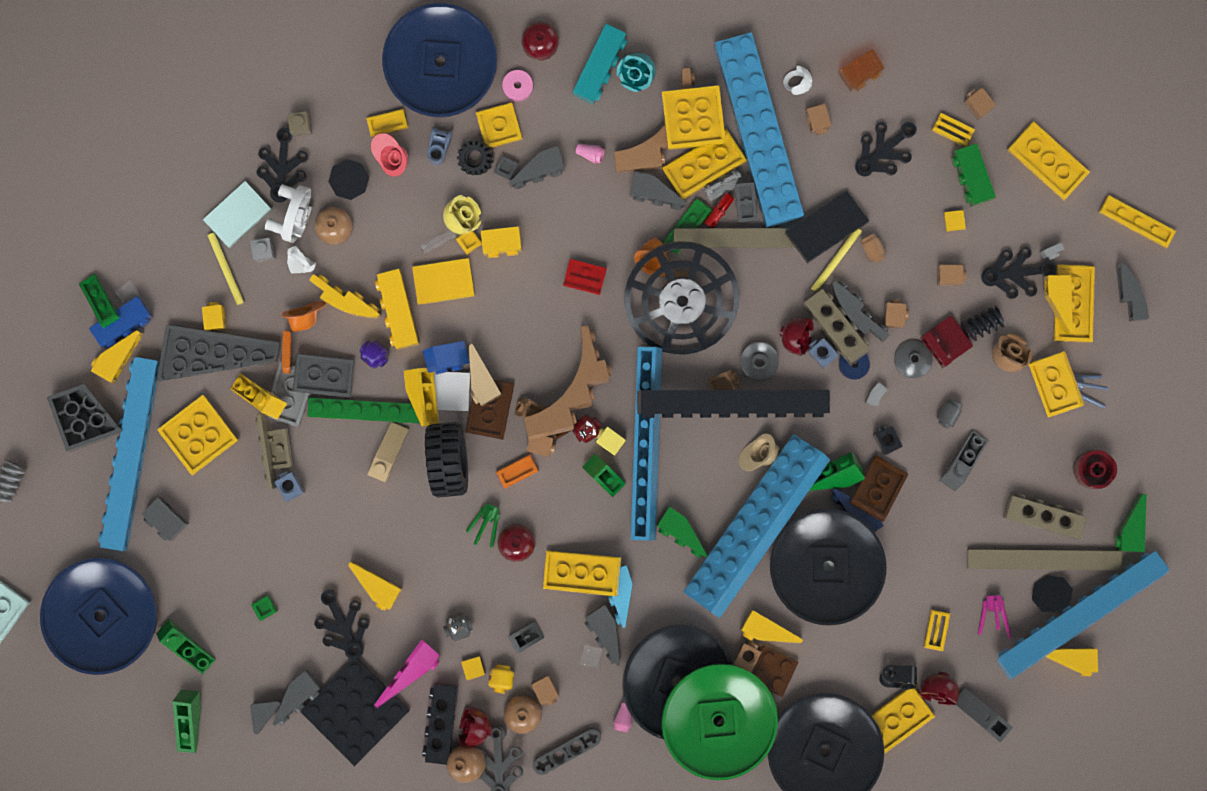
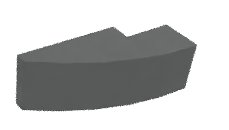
M1125 263L1116 265L1120 303L1128 304L1129 322L1149 319L1146 300L1138 281Z

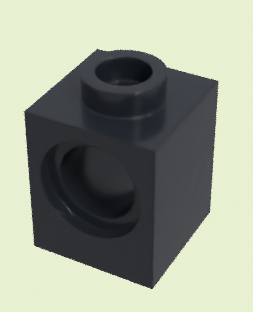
M887 425L876 429L877 433L873 436L883 456L903 447L893 426L887 427ZM884 434H889L892 438L891 443L888 445L882 440Z

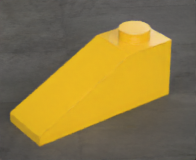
M136 330L101 353L99 357H95L91 364L93 367L91 372L111 383H115L141 340L143 333Z
M427 368L405 370V389L421 426L439 423L433 372L428 373Z
M353 561L349 562L348 566L370 598L376 602L375 606L384 611L392 609L402 588Z
M752 609L740 628L744 632L742 635L751 641L753 638L762 641L802 643L803 641L800 637Z
M1057 648L1046 656V658L1081 673V676H1092V672H1098V649Z

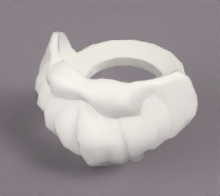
M797 65L795 71H791L785 76L783 85L793 95H799L809 91L813 80L808 69ZM793 76L804 77L799 85L792 88L789 87L788 82Z
M297 246L288 249L287 264L291 274L307 273L314 270L316 263L305 257Z

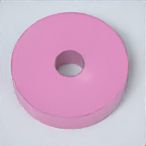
M514 70L504 77L502 87L504 94L510 100L518 102L527 99L531 95L533 82L526 72ZM516 83L521 84V87L519 89H516L514 87Z

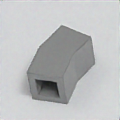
M878 382L870 390L865 403L878 407L881 397L887 392V389Z

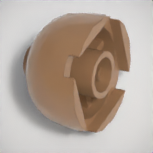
M337 207L322 210L317 215L314 223L315 233L318 238L325 244L332 246L346 242L353 231V224L349 214Z
M1007 334L1006 336L1002 335L996 341L992 349V358L995 364L1003 371L1009 373L1018 372L1029 364L1032 359L1031 349L1028 350L1025 346V340L1017 335Z
M528 695L513 697L504 709L506 725L518 734H527L534 731L542 719V710L539 703Z
M459 745L450 752L446 769L455 781L470 783L481 777L486 768V758L483 752L475 746Z

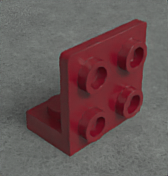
M949 316L920 337L941 368L948 366L953 360L973 347L953 316Z

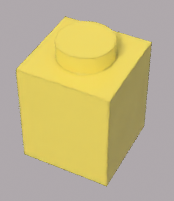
M609 427L605 430L601 428L599 435L596 437L598 439L596 443L613 456L616 455L626 441Z

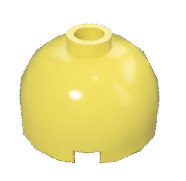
M459 195L451 199L444 207L443 220L450 231L456 234H468L480 226L481 220L479 221V215L481 210L472 198Z

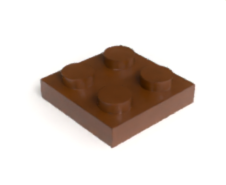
M763 645L761 654L751 673L757 676L770 692L783 697L799 662Z

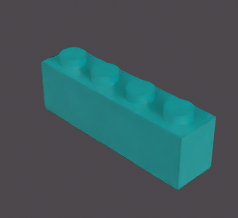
M605 24L573 90V96L594 105L595 101L599 102L603 94L601 88L603 84H608L612 75L609 72L612 67H616L620 59L617 55L620 49L624 50L628 40H626L625 32Z

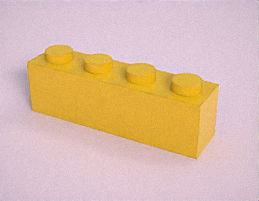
M400 269L377 274L378 279L375 280L377 291H381L382 298L379 299L382 310L386 309L387 317H384L386 327L391 329L392 335H389L391 346H395L397 350L419 345Z

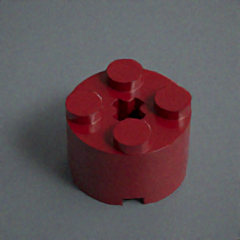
M1087 451L1077 457L1073 469L1074 476L1077 482L1085 488L1102 489L1109 486L1115 479L1117 464L1105 451ZM1092 468H1098V472H1093Z

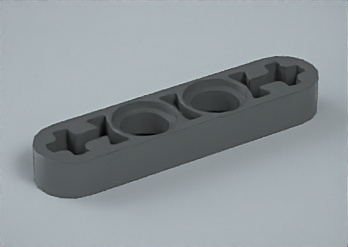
M595 728L588 729L539 756L533 763L534 771L539 775L547 774L592 749L601 741L600 732ZM589 733L597 734L596 742L593 743L592 740L586 742L588 747L585 748L580 738L584 737V740L589 738ZM577 741L581 744L579 752H573L570 749L572 742ZM556 751L564 753V759L560 762L555 761L553 758V754ZM550 755L551 762L554 764V766L551 767V764L549 763L545 766V770H542L541 768L538 769V761L544 763L548 761V758L546 756Z

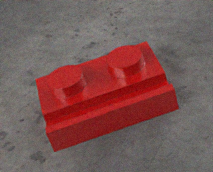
M570 259L563 286L600 296L607 268Z

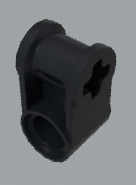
M887 665L882 670L879 681L882 686L887 688L915 689L917 688V667L911 665Z

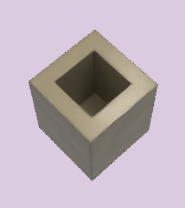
M306 111L287 114L290 134L293 137L312 134L310 116Z

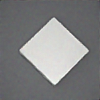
M433 372L437 410L469 411L470 373L446 372L436 375V372Z

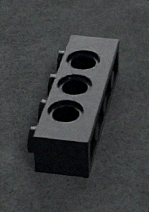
M435 683L434 688H430L429 699H432V707H428L427 718L430 719V724L426 726L424 738H428L427 746L423 745L422 757H425L426 763L447 765L451 752L458 686ZM440 699L445 700L447 708H438L437 701ZM435 720H444L445 727L442 729L437 728ZM433 739H441L443 746L440 748L434 747L432 744Z

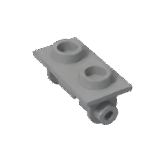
M734 169L711 184L706 185L703 190L709 201L735 189V184L743 183L741 175Z

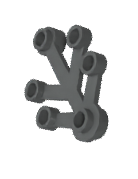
M502 725L492 727L490 735L491 739L494 740V761L486 754L484 748L478 747L486 758V765L495 773V780H493L485 769L483 775L479 778L491 788V791H497V789L509 791V787L524 773L522 767H513L510 772L511 775L504 781L503 773L516 759L522 756L523 751L520 747H513L510 750V755L503 761L502 740L506 737L507 731ZM495 730L499 731V737L494 735ZM515 749L519 752L518 756H515L513 753ZM515 769L519 770V776L515 775Z

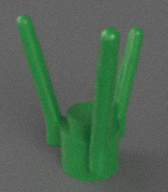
M487 503L484 508L481 507L479 513L466 530L469 533L482 516L484 521L473 543L475 546L478 544L487 522L492 523L494 519L490 548H493L497 525L501 516L498 514L500 509Z

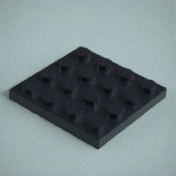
M353 658L320 691V694L300 712L355 767L410 710L396 696L376 708L374 706L387 687L359 659Z

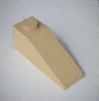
M471 344L469 345L471 389L473 393L470 395L476 404L480 403L483 406L502 394L476 348Z
M391 422L367 474L368 476L388 482L409 429Z

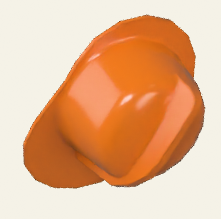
M317 301L300 308L284 311L281 316L288 319L292 331L307 330L315 324L317 311L322 309L326 302Z

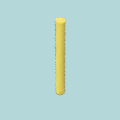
M860 229L848 237L813 284L811 289L814 292H818L862 232Z
M215 233L207 235L236 304L241 305L244 303L217 237Z

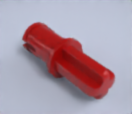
M725 193L718 204L712 207L713 210L703 223L714 229L722 216H725L724 213L734 201V198L730 194Z

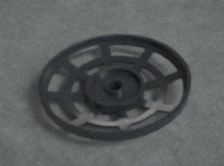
M677 241L654 248L636 263L627 279L624 304L630 325L645 343L651 347L661 348L662 352L686 355L705 350L725 336L737 316L740 295L734 272L721 255L702 244ZM674 249L695 250L692 261L680 260L670 263L667 262L663 252ZM705 253L715 259L725 269L726 274L716 279L709 269L700 265L702 254ZM656 256L661 267L649 277L646 284L635 280L642 267ZM677 267L690 268L687 277L675 278L671 269ZM697 270L705 274L711 280V283L701 287L694 280ZM662 273H665L668 282L660 290L652 287L654 281ZM728 281H731L734 293L732 311L722 309L723 296L720 286ZM632 287L643 291L642 307L644 314L636 318L632 315L630 305ZM714 289L717 295L716 307L706 305L705 294ZM649 294L659 297L660 308L651 312L648 308ZM686 296L688 298L687 303L684 305L678 304V297ZM702 312L712 314L713 316L709 322L700 328L696 319ZM664 315L671 321L668 330L660 327L654 319ZM719 316L728 318L729 321L721 333L713 340L707 342L703 333L714 325ZM648 321L657 332L665 336L662 345L656 344L647 338L638 325ZM689 323L693 330L692 333L687 334L675 333L678 324ZM696 337L701 345L686 350L669 348L672 339L685 340Z

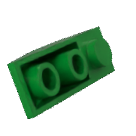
M852 452L843 455L826 465L809 491L850 487L865 479L863 467Z
M668 507L657 524V527L660 528L658 532L667 538L669 535L676 538L674 542L683 548L685 545L692 549L690 553L696 557L701 558V556H704L706 558L707 554L686 517Z
M170 619L156 633L160 643L202 675L216 661L192 637Z

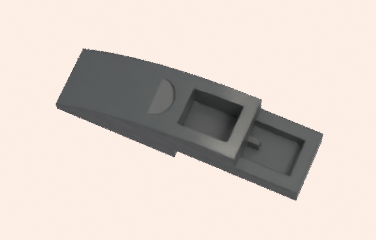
M834 281L831 284L836 303L846 313L845 318L848 322L852 321L862 336L869 331L881 342H884L889 337L888 329L880 323L877 325L873 322V317L866 311L863 313L860 311L865 305L862 303L863 299L856 293L852 295L847 291L848 287L841 281Z

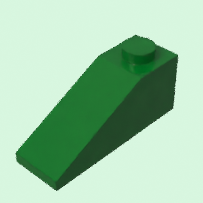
M1147 494L1137 495L1117 531V535L1114 538V545L1117 547V551L1145 552Z
M181 689L172 701L177 751L196 753L201 711L199 691Z

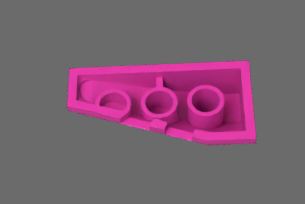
M421 640L374 706L376 708L380 707L425 675L430 669L434 671L440 662L437 660L440 655Z

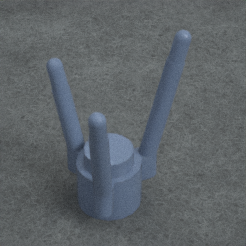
M1074 374L1079 391H1082L1083 387L1108 390L1106 386L1085 383L1082 380L1101 379L1102 375ZM1081 394L1082 399L1103 409L1105 408V405Z

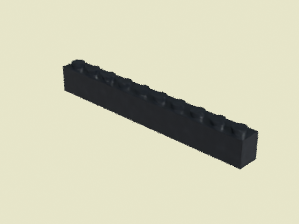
M830 390L637 391V414H643V418H655V414H662V418H674V414H681V418H693V414H700V418H712V414H719V418H730V414H738V418H749V414H756V418H768V414H775V418H786L787 414H794V418H804L805 414H812L813 418L824 417V414L830 413Z

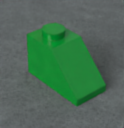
M596 454L582 466L612 497L626 484Z

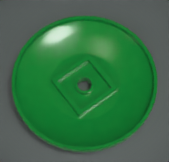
M730 664L707 665L687 674L670 692L662 713V733L672 757L689 773L708 780H729L750 772L765 759L773 746L777 734V709L768 688L751 672ZM716 716H723L722 724L715 725L713 723V719Z

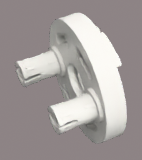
M281 184L278 196L291 199L284 223L268 218L265 230L279 233L284 241L294 243L298 237L302 236L311 214L312 207L309 206L311 189L302 185L295 189Z

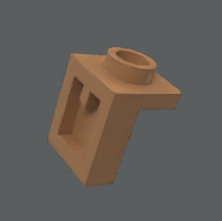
M733 370L707 379L710 390H734L740 387L739 377Z
M522 397L516 405L515 415L526 418L543 411L546 407Z

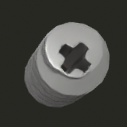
M4 460L8 465L0 467L4 471V473H0V501L6 503L13 501L9 495H16V492L12 488H19V484L15 481H22L23 478L19 474H25L26 471L21 466Z

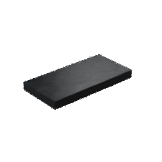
M846 191L787 230L785 234L808 264L869 223V219Z

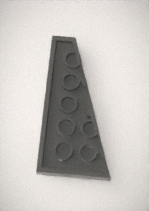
M166 325L157 382L278 362L281 343Z

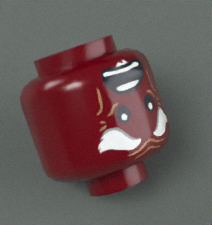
M585 415L573 424L574 430L572 431L579 442L588 443L599 435L598 428L601 425L596 417L591 418L589 415Z

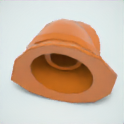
M656 237L644 241L642 247L634 254L635 263L649 251L664 245L663 242ZM655 256L641 270L652 275L661 265ZM662 273L659 277H665L666 275Z

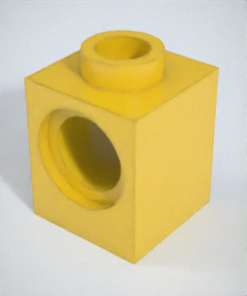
M219 302L207 303V306L202 307L204 330L227 329L224 306L219 305Z

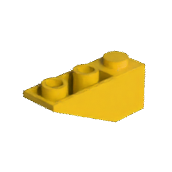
M1048 275L1044 277L1045 298L1065 334H1071L1076 327L1075 318L1072 316V310H1075V300L1072 299L1074 280H1071V275Z
M241 373L230 389L256 409L278 420L287 405L278 396Z

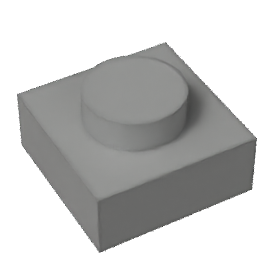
M1059 243L1041 251L1040 255L1042 259L1048 257L1049 260L1060 256L1059 252L1064 250V248Z

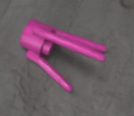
M986 596V601H983L978 635L982 634L987 608H989V612H995L997 630L1000 629L999 611H1001L1007 637L1011 639L1002 596Z

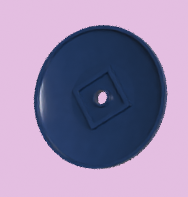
M434 3L415 8L397 21L385 41L382 65L390 90L403 105L421 115L444 118L466 112L483 99L494 81L497 68V53L489 30L477 16L456 5ZM442 57L446 60L443 67L435 65L437 58Z
M105 558L83 560L64 569L47 588L40 609L42 635L53 655L67 667L91 675L114 673L133 664L150 645L157 624L155 598L144 578L130 566ZM99 610L103 611L106 615L104 621H98L96 618V613Z

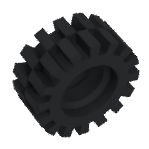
M468 141L461 146V150H458V166H461V170L465 171L466 174L482 175L488 172V169H491L492 166L490 165L494 162L492 160L494 155L491 153L492 149L482 141ZM475 150L479 151L482 155L481 163L476 166L472 165L469 161L470 153Z

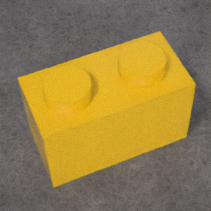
M519 226L481 231L484 256L488 255V258H497L499 254L507 253V256L518 255V252H522Z

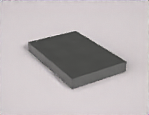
M296 353L292 392L350 398L354 359Z

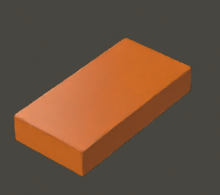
M283 331V374L291 373L292 337L290 331Z
M530 454L496 471L504 489L539 472Z

